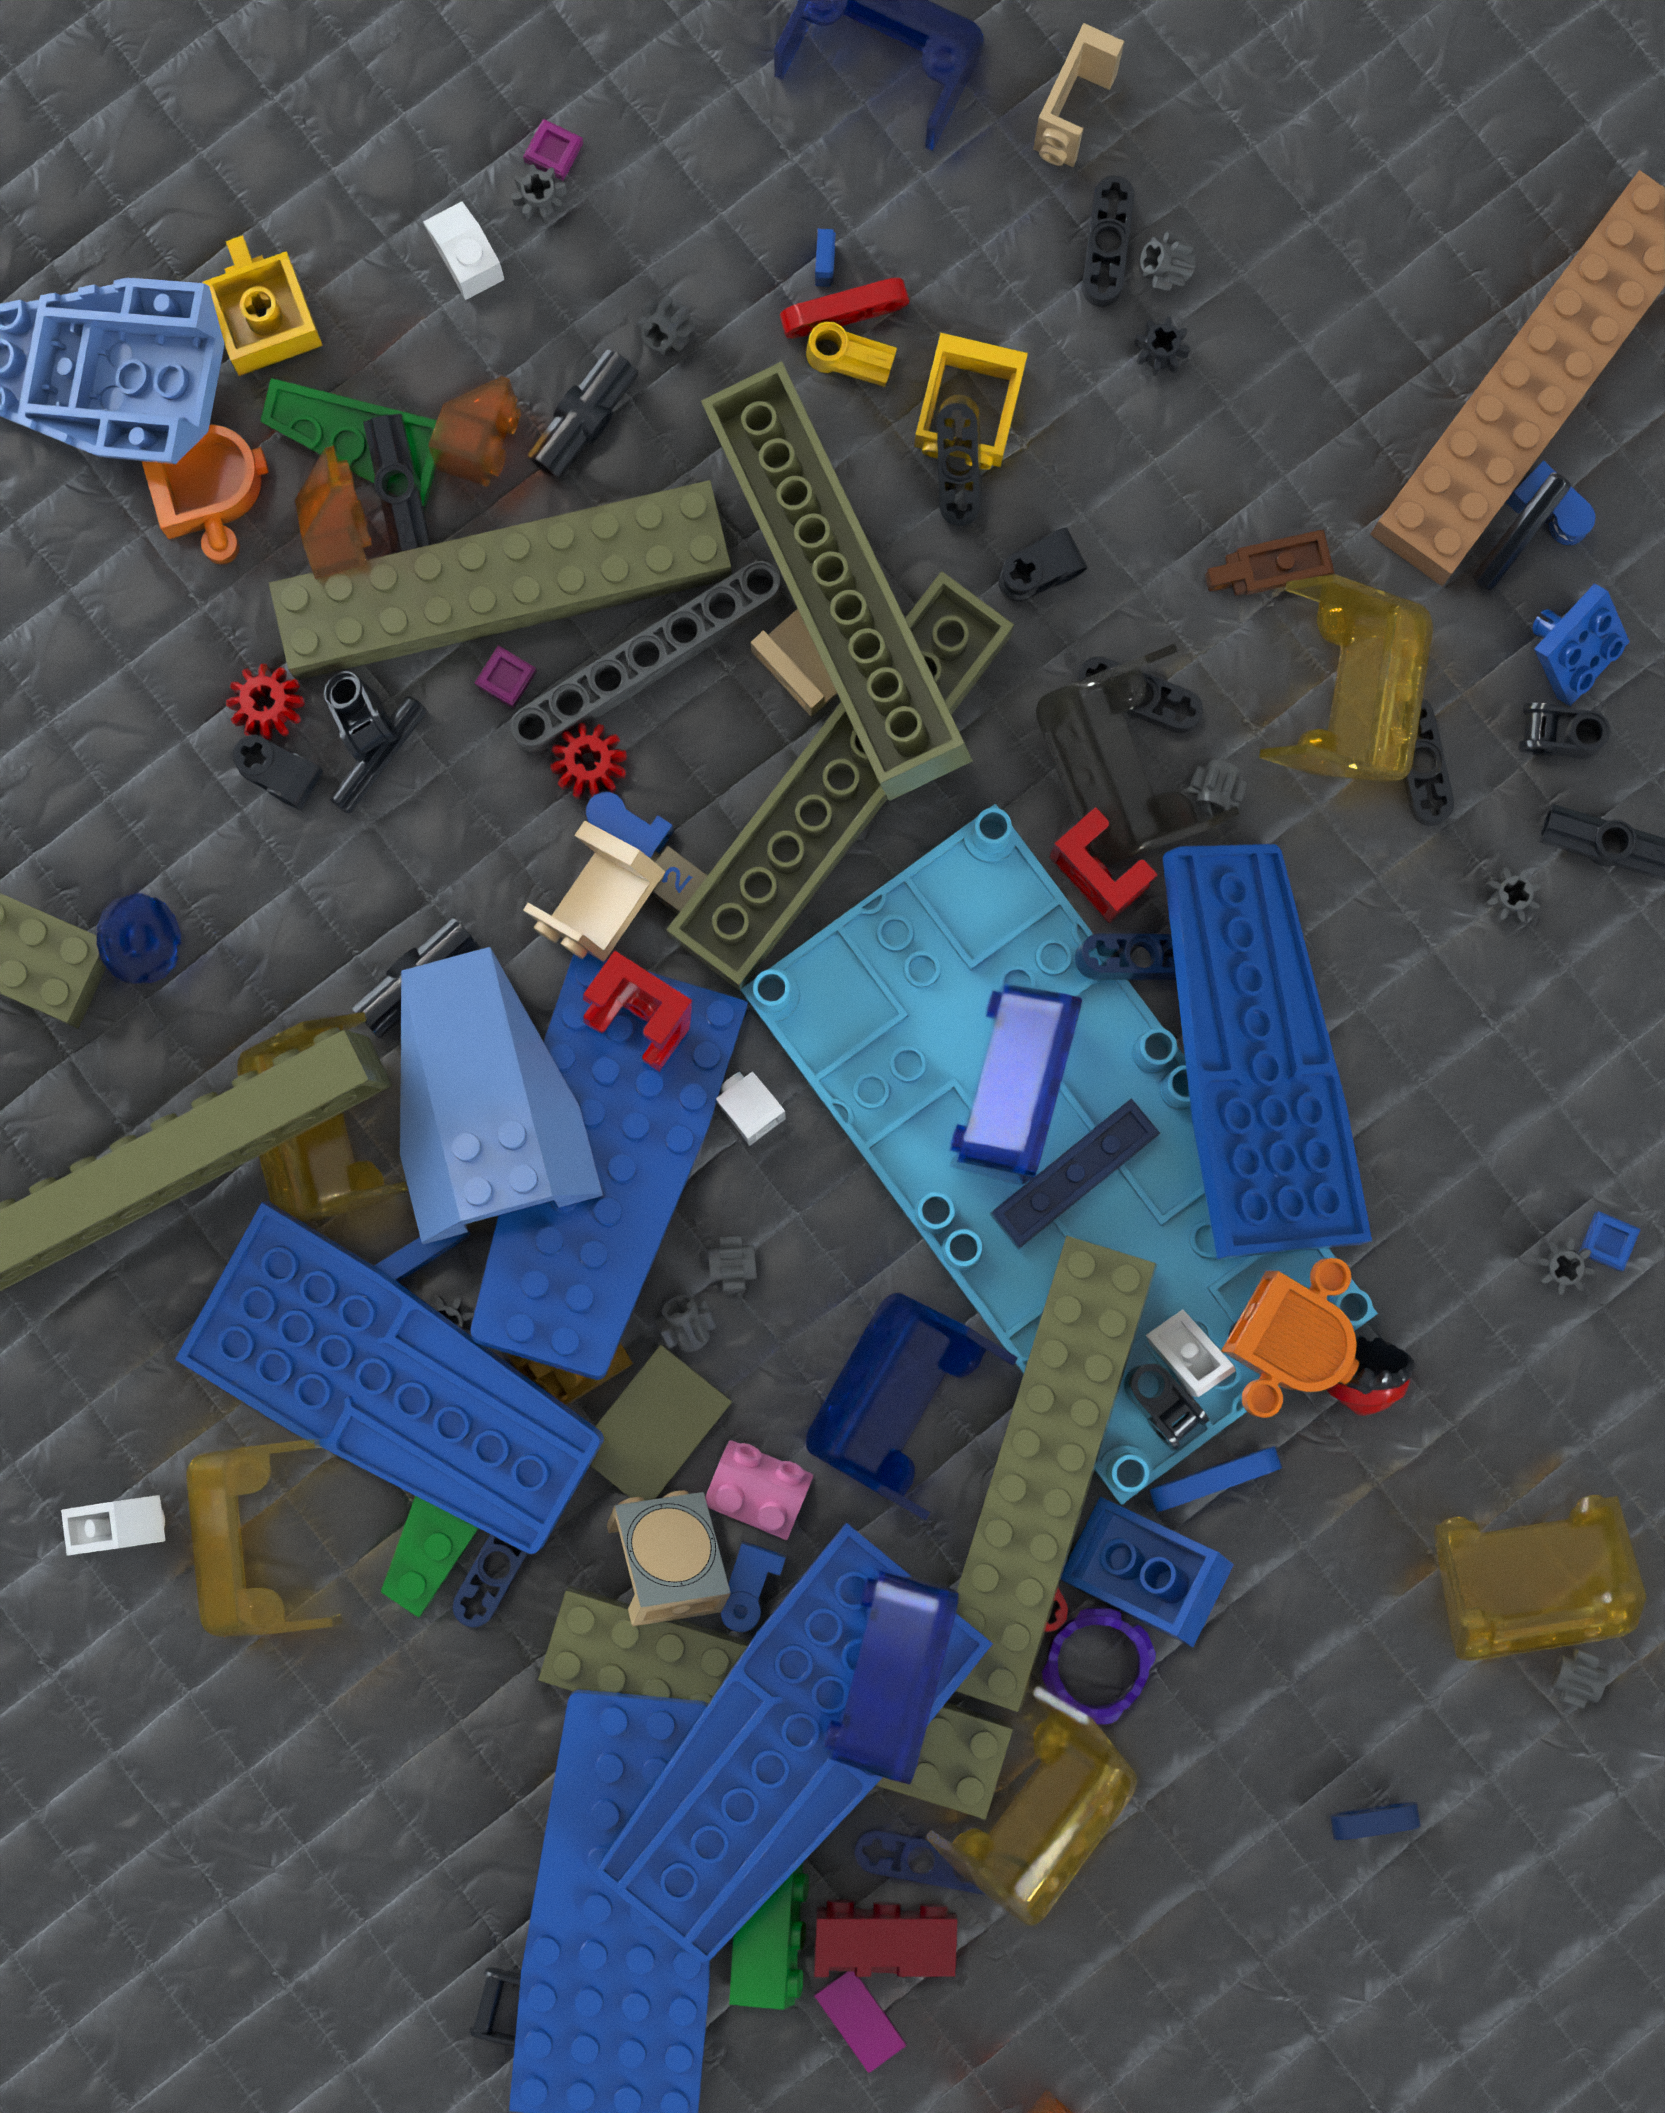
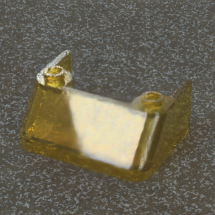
M1336 574L1288 581L1285 591L1319 602L1317 615L1318 629L1326 641L1341 646L1328 731L1323 729L1306 731L1300 737L1298 744L1294 746L1260 749L1259 758L1313 775L1380 782L1404 779L1409 774L1413 764L1433 633V622L1430 613L1421 604Z
M361 1012L303 1021L243 1051L237 1063L238 1077L257 1070L258 1074L274 1067L272 1060L287 1051L298 1049L300 1053L314 1046L313 1039L324 1031L339 1027L340 1031L349 1030L367 1021L365 1013ZM343 1113L259 1156L271 1203L305 1224L372 1206L409 1191L407 1181L384 1185L382 1173L372 1162L368 1160L355 1162Z
M319 1439L204 1452L194 1457L189 1463L186 1480L199 1617L203 1628L211 1635L217 1637L265 1635L333 1627L342 1623L341 1614L286 1620L284 1602L277 1592L266 1587L246 1589L237 1495L255 1493L265 1487L271 1476L270 1454L321 1449Z
M1038 1686L1032 1694L1049 1714V1717L1038 1726L1034 1734V1752L1041 1763L989 1834L978 1828H972L958 1835L953 1843L932 1830L925 1837L958 1873L1011 1915L1030 1926L1039 1923L1046 1917L1128 1804L1137 1785L1136 1773L1096 1722L1088 1715Z

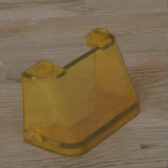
M1601 1495L1586 1496L1577 1501V1506L1571 1510L1568 1519L1480 1533L1478 1524L1468 1521L1465 1517L1449 1518L1441 1524L1435 1525L1434 1540L1451 1638L1458 1659L1464 1661L1481 1660L1612 1639L1626 1635L1637 1628L1647 1597L1618 1496L1603 1498Z

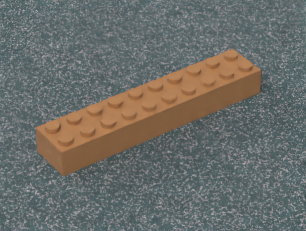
M1641 170L1637 172L1372 530L1371 536L1442 587L1665 287V188Z

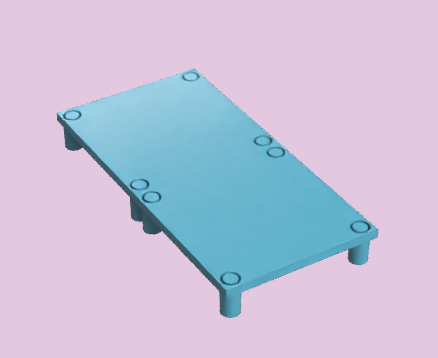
M994 804L990 808L983 810L974 820L771 968L761 972L753 981L741 989V993L1023 1374L1066 1235L1157 1264L1095 1467L1097 1475L1117 1502L1122 1505L1247 1411L1242 1404L1243 1390L1248 1383L1260 1377V1374L1223 1353L1234 1365L1236 1371L1200 1397L1191 1396L1205 1411L1209 1422L1205 1425L1198 1424L1179 1441L1180 1447L1173 1451L1158 1437L1147 1419L1125 1393L1124 1382L1126 1375L1138 1365L1153 1363L1161 1365L1179 1384L1175 1373L1150 1346L1146 1335L1183 1309L1221 1351L1228 1339L1231 1326L1240 1318L1265 1271H1280L1309 1289L1311 1286L1310 1272L1313 1265L1321 1259L1336 1257L1329 1248L1217 1259L1192 1123L1185 1056L1178 1048L1173 1034L1163 1028L1128 980H1094L1080 973L1075 964V952L1093 933L1013 828L1008 814ZM1097 948L1089 953L1090 957L1097 958L1099 965L1110 958V956L1099 955ZM1132 1098L1161 1134L1020 1249H1017L991 1217L990 1213ZM1352 1278L1345 1292L1340 1295L1327 1296L1329 1302L1345 1313L1354 1331L1378 1314L1373 1308L1368 1294L1360 1290ZM1144 1372L1138 1379V1389L1143 1396L1151 1398L1157 1393L1159 1384L1155 1375L1150 1372Z

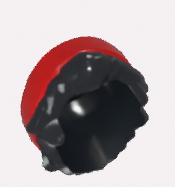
M1358 1336L1356 1338L1355 1359L1359 1361V1366L1353 1378L1345 1385L1338 1382L1326 1389L1331 1396L1335 1397L1355 1414L1360 1416L1374 1414L1389 1408L1395 1401L1405 1396L1415 1363L1411 1356L1403 1349H1398L1396 1345L1385 1342L1381 1337H1377L1373 1341H1367L1365 1337Z

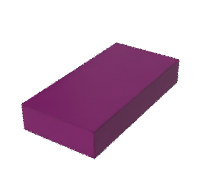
M844 1971L814 1993V1997L868 2073L907 2046L862 1979L855 1976V1972Z

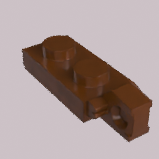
M1317 530L1237 548L1235 553L1225 556L1226 565L1208 568L1205 579L1209 592L1232 587L1234 596L1242 594L1250 595L1331 577L1335 572L1324 530Z

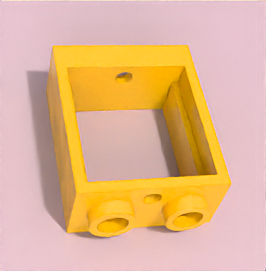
M940 332L915 434L914 447L921 448V452L924 455L938 459L937 433L930 432V427L945 366L947 365L1010 380L994 446L981 444V469L988 470L991 469V466L1001 467L1028 353ZM954 451L949 454L950 456L966 459L965 463L972 466V460L967 453Z

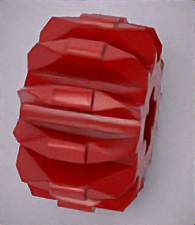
M265 663L260 664L257 677H254L248 668L244 669L242 674L247 682L244 685L234 681L230 684L232 691L239 696L226 700V706L231 710L237 711L231 718L232 723L236 727L245 725L244 734L246 736L256 735L260 730L261 736L271 741L273 729L277 728L278 732L283 737L289 735V731L284 723L288 720L299 724L301 721L299 714L291 710L305 705V700L302 696L294 695L300 688V684L296 679L286 681L287 671L282 667L277 668L271 675L268 665ZM267 694H270V697L275 702L269 710L264 706V711H261L257 704L258 699L263 696L267 700Z
M585 723L578 724L580 737L576 739L569 731H564L561 735L568 747L560 745L552 747L553 755L563 760L555 761L550 765L552 773L564 774L558 781L559 787L564 790L575 783L573 796L576 799H581L585 788H590V794L593 797L599 793L598 786L602 784L607 791L611 793L616 791V786L609 777L625 778L626 770L616 763L627 759L625 750H613L620 742L618 735L612 734L603 740L605 728L601 724L595 727L593 735H588ZM586 753H592L596 760L601 759L600 763L594 762L595 769L591 771H586L583 764H577L578 760L584 762L582 755Z

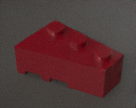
M830 1899L827 1900L826 1907H817L814 1977H829V1971L855 1972L856 1977H871V1972L895 1973L899 1977H955L958 1919L956 1913H948L947 1905L920 1904V1911L901 1910V1903L878 1901L873 1902V1909L854 1908V1901Z

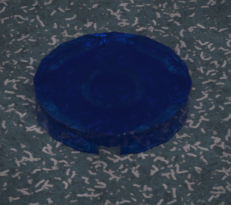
M133 893L114 899L102 911L97 925L96 945L102 962L113 976L125 983L143 985L165 978L175 967L179 957H175L177 953V945H181V932L176 916L165 902L156 897L151 898L143 893Z

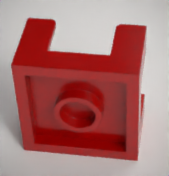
M1095 807L1055 842L1049 858L1110 924L1151 887L1150 883L1158 874L1145 860H1139L1114 882L1108 868L1096 856L1092 857L1088 853L1101 842V833L1109 826L1107 818Z
M615 950L583 994V1000L591 1004L583 1016V1023L599 1033L605 1032L622 1006L648 1022L643 1030V1034L652 1043L644 1052L642 1060L659 1072L690 1029L692 1000Z

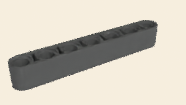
M755 561L746 565L519 709L511 721V731L517 745L529 754H540L547 751L563 740L561 734L564 731L574 734L578 731V724L585 723V725H588L772 608L778 602L781 595L780 575L777 569L765 561ZM757 577L767 578L773 584L772 589L763 595L752 593L748 585ZM719 601H727L735 607L734 613L725 619L714 617L710 610ZM681 625H690L697 630V635L688 643H680L672 637L674 630ZM643 649H652L659 654L658 661L650 667L638 665L635 662V657ZM615 673L621 678V682L615 690L603 691L597 687L598 679L603 674ZM577 697L583 701V706L577 714L569 716L559 711V706L565 698ZM539 721L545 725L543 734L535 740L523 738L521 730L527 722Z

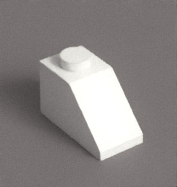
M463 202L423 221L465 300L505 280L497 256L480 225Z
M753 1071L745 1077L741 1072L730 1077L722 1084V1094L716 1098L717 1104L749 1146L786 1119L785 1110Z
M160 1495L61 1510L67 1556L166 1541L164 1533L165 1515L161 1509Z

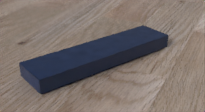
M1131 1098L994 1209L990 1215L1017 1249H1020L1161 1133Z

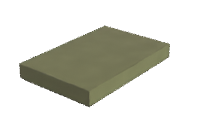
M660 1345L595 1426L602 1432L604 1441L590 1466L630 1498L641 1497L644 1501L656 1499L731 1405L732 1401Z

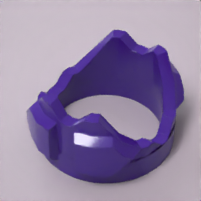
M1108 1607L1085 1608L1079 1612L1077 1617L1065 1623L1054 1635L1047 1651L1046 1665L1042 1670V1679L1050 1698L1060 1708L1070 1707L1076 1712L1078 1720L1087 1724H1111L1117 1721L1122 1712L1129 1708L1141 1694L1148 1679L1149 1670L1155 1662L1156 1653L1148 1633L1139 1624L1136 1623L1130 1626L1121 1620L1120 1612ZM1089 1625L1111 1626L1121 1630L1131 1640L1137 1653L1138 1670L1132 1687L1123 1697L1107 1705L1093 1706L1075 1700L1066 1691L1059 1677L1058 1655L1063 1641L1075 1630Z

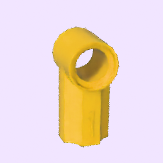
M823 322L814 327L809 335L806 357L811 367L819 372L830 373L835 371L885 387L897 348L846 332L842 326L835 322ZM824 339L831 340L838 346L839 351L834 355H824L818 351L815 344Z

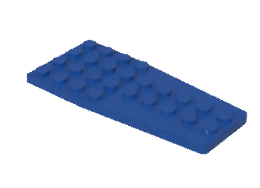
M1275 844L1179 846L1166 852L1163 855V867L1192 1123L1217 1259L1352 1246L1372 1242L1347 1105L1281 849Z
M587 953L584 959L579 958L575 954L572 956L544 1039V1044L581 1109L603 1196L559 1208L555 1200L498 1215L471 1325V1337L479 1345L594 1380H600L608 1372L707 1135L717 1104L716 1098L719 1097L721 1092V1086L724 1082L746 1014L748 1001L649 972L692 1000L690 1029L659 1072L642 1060L644 1052L652 1043L643 1034V1030L648 1022L622 1006L603 1033H599L583 1023V1016L591 1006V1004L583 1000V994L608 960L606 959L603 962Z
M268 1200L261 1202L175 1358L181 1364L296 1435L529 1554L536 1553L545 1545L604 1441V1436L599 1429L486 1346L475 1343L471 1335L392 1277Z
M845 1523L753 1637L598 1865L597 1875L599 1880L697 1961L702 1963L710 1961L904 1756L993 1643L848 1523Z
M580 1689L572 1692L568 1699L521 1969L509 2111L699 2113L710 1988V1961L702 1963L693 1958L601 1882L597 1875V1868L708 1705L705 1701Z

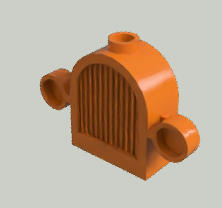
M209 425L208 433L176 464L142 461L160 529L168 540L205 529L206 531L201 539L202 550L210 561L222 565L232 562L237 557L240 549L238 538L230 528L223 526V524L240 518L251 509L260 493L261 475L269 473V468L262 447L250 449L245 440L233 430L219 425Z
M1324 1258L1317 1261L1310 1272L1311 1286L1309 1289L1280 1271H1265L1221 1352L1260 1374L1259 1379L1248 1383L1242 1393V1404L1249 1414L1262 1418L1272 1417L1277 1414L1283 1404V1394L1280 1387L1297 1391L1317 1392L1328 1389L1338 1382L1345 1385L1353 1378L1359 1366V1361L1355 1359V1332L1345 1313L1327 1300L1328 1295L1335 1296L1345 1292L1351 1283V1271L1344 1261L1337 1258Z

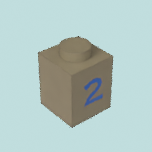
M667 846L662 854L656 851L650 858L665 871V874L650 895L678 915L708 875Z

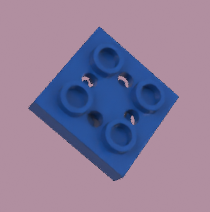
M1595 583L1563 618L1555 614L1554 611L1546 609L1541 612V615L1549 621L1546 622L1537 616L1533 623V633L1543 638L1534 648L1557 699L1569 706L1581 694L1589 691L1595 679L1612 661L1621 656L1625 646L1630 642L1609 592Z

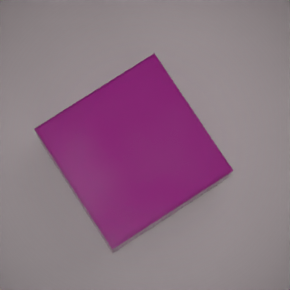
M542 119L523 155V160L529 165L534 164L537 169L543 172H547L551 167L554 168L556 178L564 181L583 145V138Z
M498 645L474 683L478 688L514 709L537 673V669Z

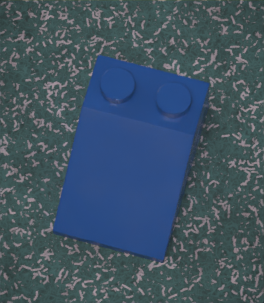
M1100 1497L1064 1568L1061 1581L1180 1642L1194 1647L1234 1564L1219 1552Z

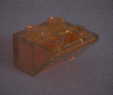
M500 376L443 404L428 445L437 470L487 487L489 486L492 474L500 475L506 458V450L502 449L507 433L512 435L515 433L521 416V409L517 408L518 397L514 395L509 378Z
M334 445L323 450L295 499L301 539L315 579L367 565L364 547L372 545L367 528L366 515L361 500L357 499L354 489L355 483L347 459L343 461L338 460Z

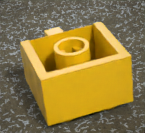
M243 235L226 241L234 265L225 268V274L202 283H205L210 288L225 347L238 375L250 373L323 346L287 251L266 259L262 255L252 258ZM266 308V315L259 317L258 310Z

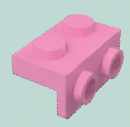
M730 1440L719 1461L705 1499L709 1509L788 1540L813 1479V1474L803 1470L796 1463L781 1461L761 1453L750 1444H740Z

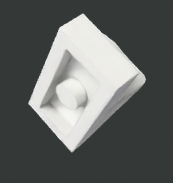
M1183 1309L1146 1335L1150 1346L1171 1368L1181 1388L1190 1396L1200 1397L1236 1371L1234 1365Z

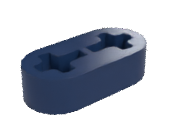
M1417 1802L1387 1804L1330 1815L1334 1840L1358 1839L1421 1827Z

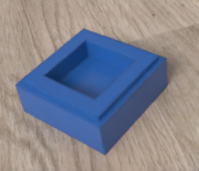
M818 228L815 286L831 287V284H833L836 232H833L834 229Z
M1597 1211L1594 1213L1580 1250L1589 1248L1592 1253L1587 1258L1617 1271H1624L1641 1229Z

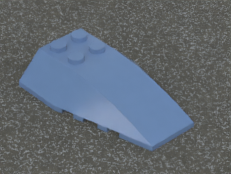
M123 278L114 280L112 285L99 287L94 284L79 287L78 292L63 295L57 293L40 295L39 300L24 302L20 299L1 303L0 416L98 457L176 464L208 433L225 345L209 286L205 283Z
M491 947L401 971L400 1157L422 1244L467 1233L466 1224L545 1202L555 1200L559 1208L603 1196L581 1109Z

